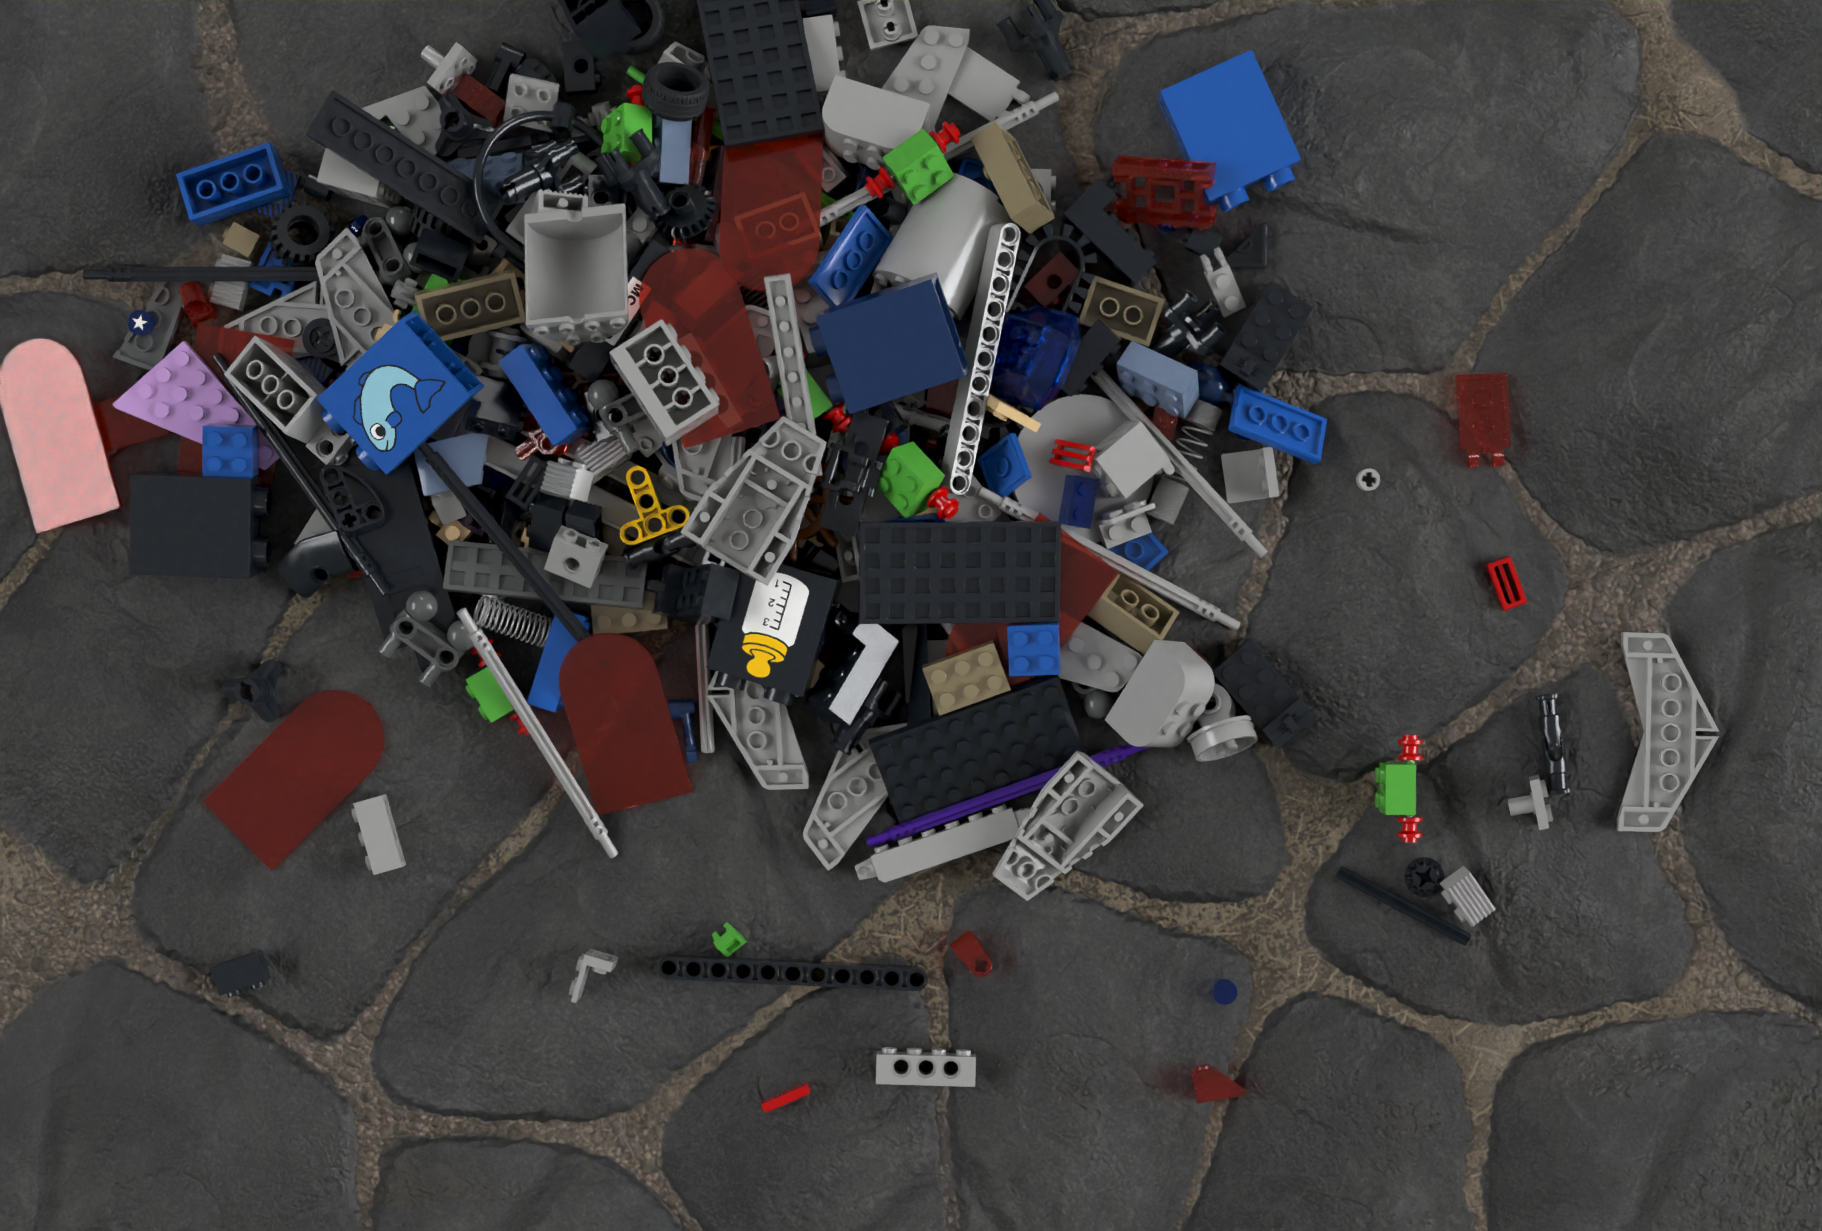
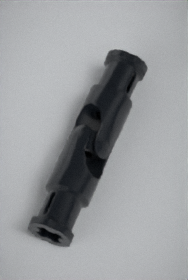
M681 528L677 532H669L647 540L639 547L633 549L626 548L623 550V557L629 569L634 570L637 568V565L645 562L653 563L672 556L682 550L679 548H693L698 545L680 533L683 529ZM664 538L665 540L663 544L664 547L670 551L669 553H664L661 549V541Z
M1558 693L1535 696V699L1539 702V728L1545 737L1542 741L1545 774H1548L1550 790H1548V795L1571 792L1570 788L1567 787L1566 781L1568 768L1564 741L1562 737H1559L1562 723L1561 716L1557 712L1556 698ZM1561 748L1560 757L1554 761L1550 760L1546 750L1555 751Z

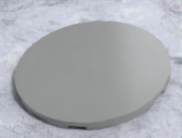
M1085 394L1060 397L1043 405L1030 416V418L1041 423L1037 433L1025 426L1020 430L1017 438L1032 477L1012 492L1016 502L1052 521H1061L1062 526L1094 543L1101 542L1095 521L1102 518V513L1113 509L1123 508L1124 510V505L1134 501L1145 500L1147 502L1154 475L1126 499L1109 498L1098 489L1100 484L1094 477L1091 478L1085 471L1049 463L1050 458L1054 459L1055 456L1052 453L1053 448L1057 449L1058 446L1055 444L1056 439L1095 447L1124 422H1132L1113 401L1100 396ZM1064 447V451L1084 455L1088 453L1087 451ZM1061 457L1063 461L1084 465L1080 459Z

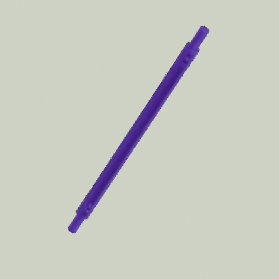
M1131 744L1124 747L1119 745L1089 757L1101 767H1105L1127 759L1126 756L1149 747H1137ZM1061 767L889 828V831L866 838L868 846L870 848L890 840L895 842L1040 790Z

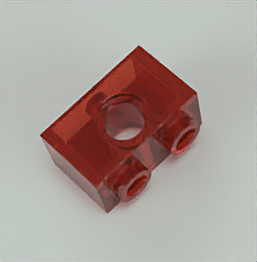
M466 73L452 94L482 117L490 120L497 127L504 117L506 101Z
M1059 252L1024 286V289L1043 309L1047 306L1052 309L1062 299L1059 295L1065 289L1069 291L1078 270ZM1051 276L1058 277L1061 281L1060 287L1051 289L1047 285V279Z

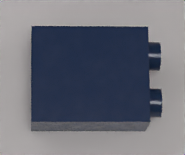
M937 272L824 309L816 317L818 325L809 328L810 339L817 356L820 357L828 354L835 372L826 376L830 396L834 404L845 402L849 414L965 377L970 368Z

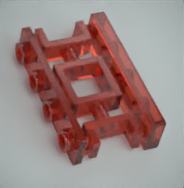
M1119 155L1112 164V175H1115L1114 182L1126 183L1127 199H1119L1115 204V209H1117L1115 216L1126 224L1141 222L1147 223L1150 226L1166 224L1175 228L1191 226L1200 230L1211 228L1217 219V213H1215L1216 206L1204 205L1203 188L1211 189L1215 184L1216 162ZM1135 176L1147 177L1145 179L1146 187H1136ZM1183 180L1195 181L1194 191L1184 190ZM1155 185L1175 186V203L1155 201ZM1136 197H1146V207H1135ZM1184 200L1194 201L1195 211L1183 210Z

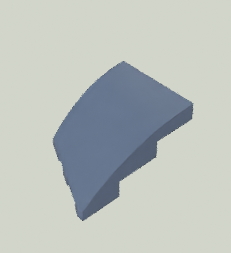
M470 433L428 443L434 452L438 451L467 487L482 484L483 466L487 458L485 451L487 440L491 437L490 435ZM418 448L414 455L424 496L450 491L425 461L427 458Z

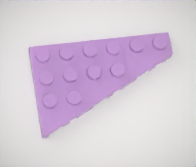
M186 341L180 343L112 404L116 409L201 444L203 426L206 424L256 425L240 401ZM259 429V468L267 470L280 457Z

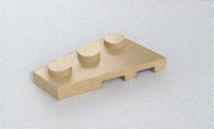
M990 393L988 394L985 410L1003 421L1010 418L1037 433L1041 423L1028 417V415L1015 409Z

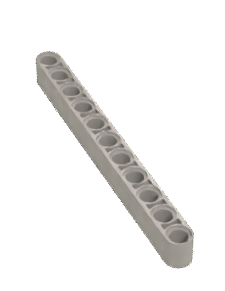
M996 223L990 228L965 348V355L970 368L965 377L959 378L941 472L945 476L940 484V488L945 487L951 494L962 495L969 490L1020 241V230L1013 223ZM1004 229L1006 230V233H1007L1005 240L1003 239V231H1004ZM999 254L1001 255V258H1002L1000 264H998V256H999ZM994 279H995L996 282H997L995 289H993V280H994ZM989 304H991L992 307L990 314L987 311ZM984 329H986L987 332L985 339L982 336ZM979 354H981V357H982V360H981L980 363H978V361H977V358H978V355H979ZM974 379H976L977 385L975 388H973L972 382ZM971 403L972 409L971 412L968 413L967 407ZM964 428H966L967 431L965 438H963L962 436ZM961 453L962 459L958 463L957 457L958 454ZM956 477L957 484L953 488L952 482L953 479Z

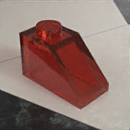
M1201 1064L1195 1066V1070L1190 1071L1197 1104L1246 1095V1091L1241 1084L1215 1066L1210 1067V1064Z

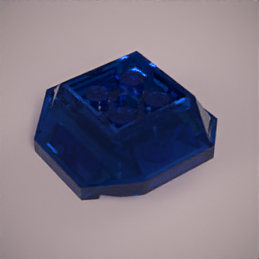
M1039 305L1022 312L1008 314L1002 326L991 380L998 397L1005 401L1040 411L1046 405V402L1062 389L1081 343L1078 329L1079 318L1069 313Z

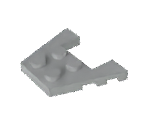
M426 86L362 108L380 121L388 116L402 135L433 155H437L435 144L442 130L440 124L441 110L439 102Z

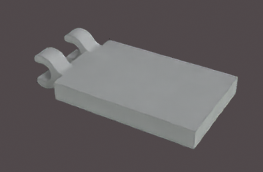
M969 47L966 48L948 92L949 96L988 122L1007 114L1009 111L1006 109L1013 99L1021 105L1028 103L1030 100V95L1017 88L1020 84L1019 80Z

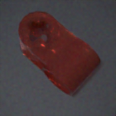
M187 282L181 285L179 295L183 309L195 328L200 327L201 323L212 318L215 320L219 318L214 303L210 302V298H208L198 283Z
M969 929L949 944L959 959L966 964L975 976L985 977L991 972V958ZM979 959L981 962L986 960L987 964L985 967L987 970L979 969L977 971L975 969L977 966L976 960Z

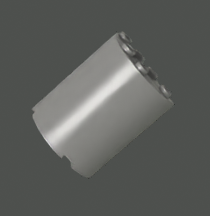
M953 173L954 177L917 204L912 205L872 276L877 283L883 286L888 284L893 287L937 272L952 318L960 321L977 292L990 228L996 223H1013L1016 225V222L1010 218L1005 206L997 202L999 197L967 177ZM1004 229V231H1003V239H1004V240H1005L1006 234H1007L1005 229Z
M625 204L582 208L580 212L576 213L560 210L524 214L526 326L536 337L562 341L571 346L589 341L601 343L606 338L622 331L629 321Z

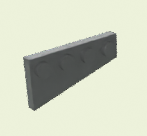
M161 282L151 297V302L145 311L141 312L142 319L149 321L143 325L144 331L139 327L129 331L124 339L125 342L115 352L113 358L149 371L164 359L169 353L193 282Z

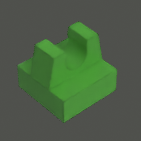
M727 922L724 924L726 933L720 936L715 931L712 936L714 939L713 943L717 949L726 957H729L744 945L746 940Z

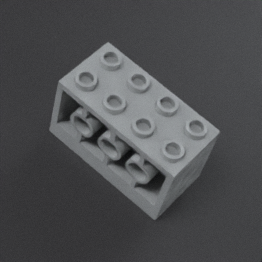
M325 148L317 177L318 183L338 195L391 209L400 204L401 195Z
M661 319L609 353L612 364L665 445L668 446L717 415L720 399L712 387L709 389L706 387V378L698 366H692L690 359L692 356L684 344L679 346L677 343L678 335L670 323L665 324ZM658 356L659 361H650V357ZM667 377L673 378V382L665 383L664 379ZM687 399V404H678V400Z

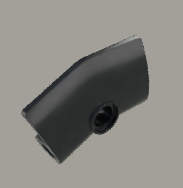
M337 529L302 539L275 565L277 571L288 585L304 598H310L323 585L328 584L332 578L360 570L348 552L344 550Z

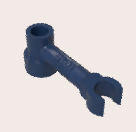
M693 699L668 700L670 718H681L687 762H697L690 714L695 713Z

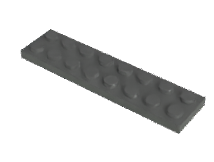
M449 540L443 583L444 591L542 600L497 545ZM518 547L563 602L643 610L648 562L637 565L636 569L630 570L624 561V557L605 555L597 578L592 587L588 588L545 570L544 567L549 552L534 548Z

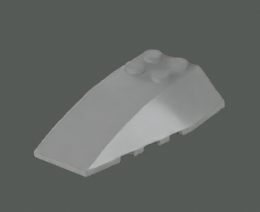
M783 416L751 449H748L732 467L723 473V476L706 490L680 533L740 572L768 586L795 543L827 442Z
M1076 751L1042 788L992 874L1028 901L1054 882L1053 879L1059 874H1066L1073 869L1071 867L1082 858L1087 859L1093 854L1092 851L1101 844L1102 846L1108 844L1144 805L1107 770L1085 753Z

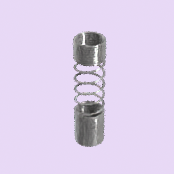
M1197 399L1185 419L1201 429L1189 426L1181 427L1185 434L1196 441L1184 438L1176 439L1179 445L1193 454L1184 451L1179 452L1202 459V455L1186 447L1178 440L1205 447L1208 444L1194 437L1183 428L1213 435L1211 431H1215L1216 424H1218L1217 422H1219V417H1221L1220 415H1222L1223 411ZM1174 470L1175 473L1182 476L1177 470ZM1162 474L1149 502L1154 503L1156 508L1145 511V513L1174 525L1189 488L1164 476L1186 481L1184 478Z

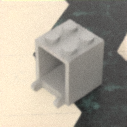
M1141 421L1124 422L1095 446L1097 449L1090 472L1086 473L1091 478L1094 477L1100 484L1098 489L1105 497L1126 499L1154 474L1159 475L1163 471L1165 474L1171 475L1175 469L1170 462L1171 460Z

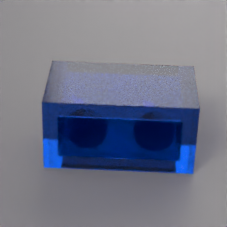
M1066 475L1058 520L1061 521V525L1091 529L1099 479Z

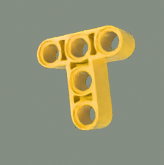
M640 466L629 469L626 480L640 518L622 526L620 530L622 541L629 545H637L683 528L691 516L690 510L681 505H675L663 510L649 471ZM636 471H642L645 475V481L640 485H636L632 481V476ZM646 494H650L654 499L652 507L648 509L641 505V498ZM679 509L686 513V520L681 524H677L673 520L674 512ZM654 518H659L662 522V529L659 532H653L649 527L650 521ZM632 526L637 528L639 532L638 538L634 541H630L626 537L627 529Z

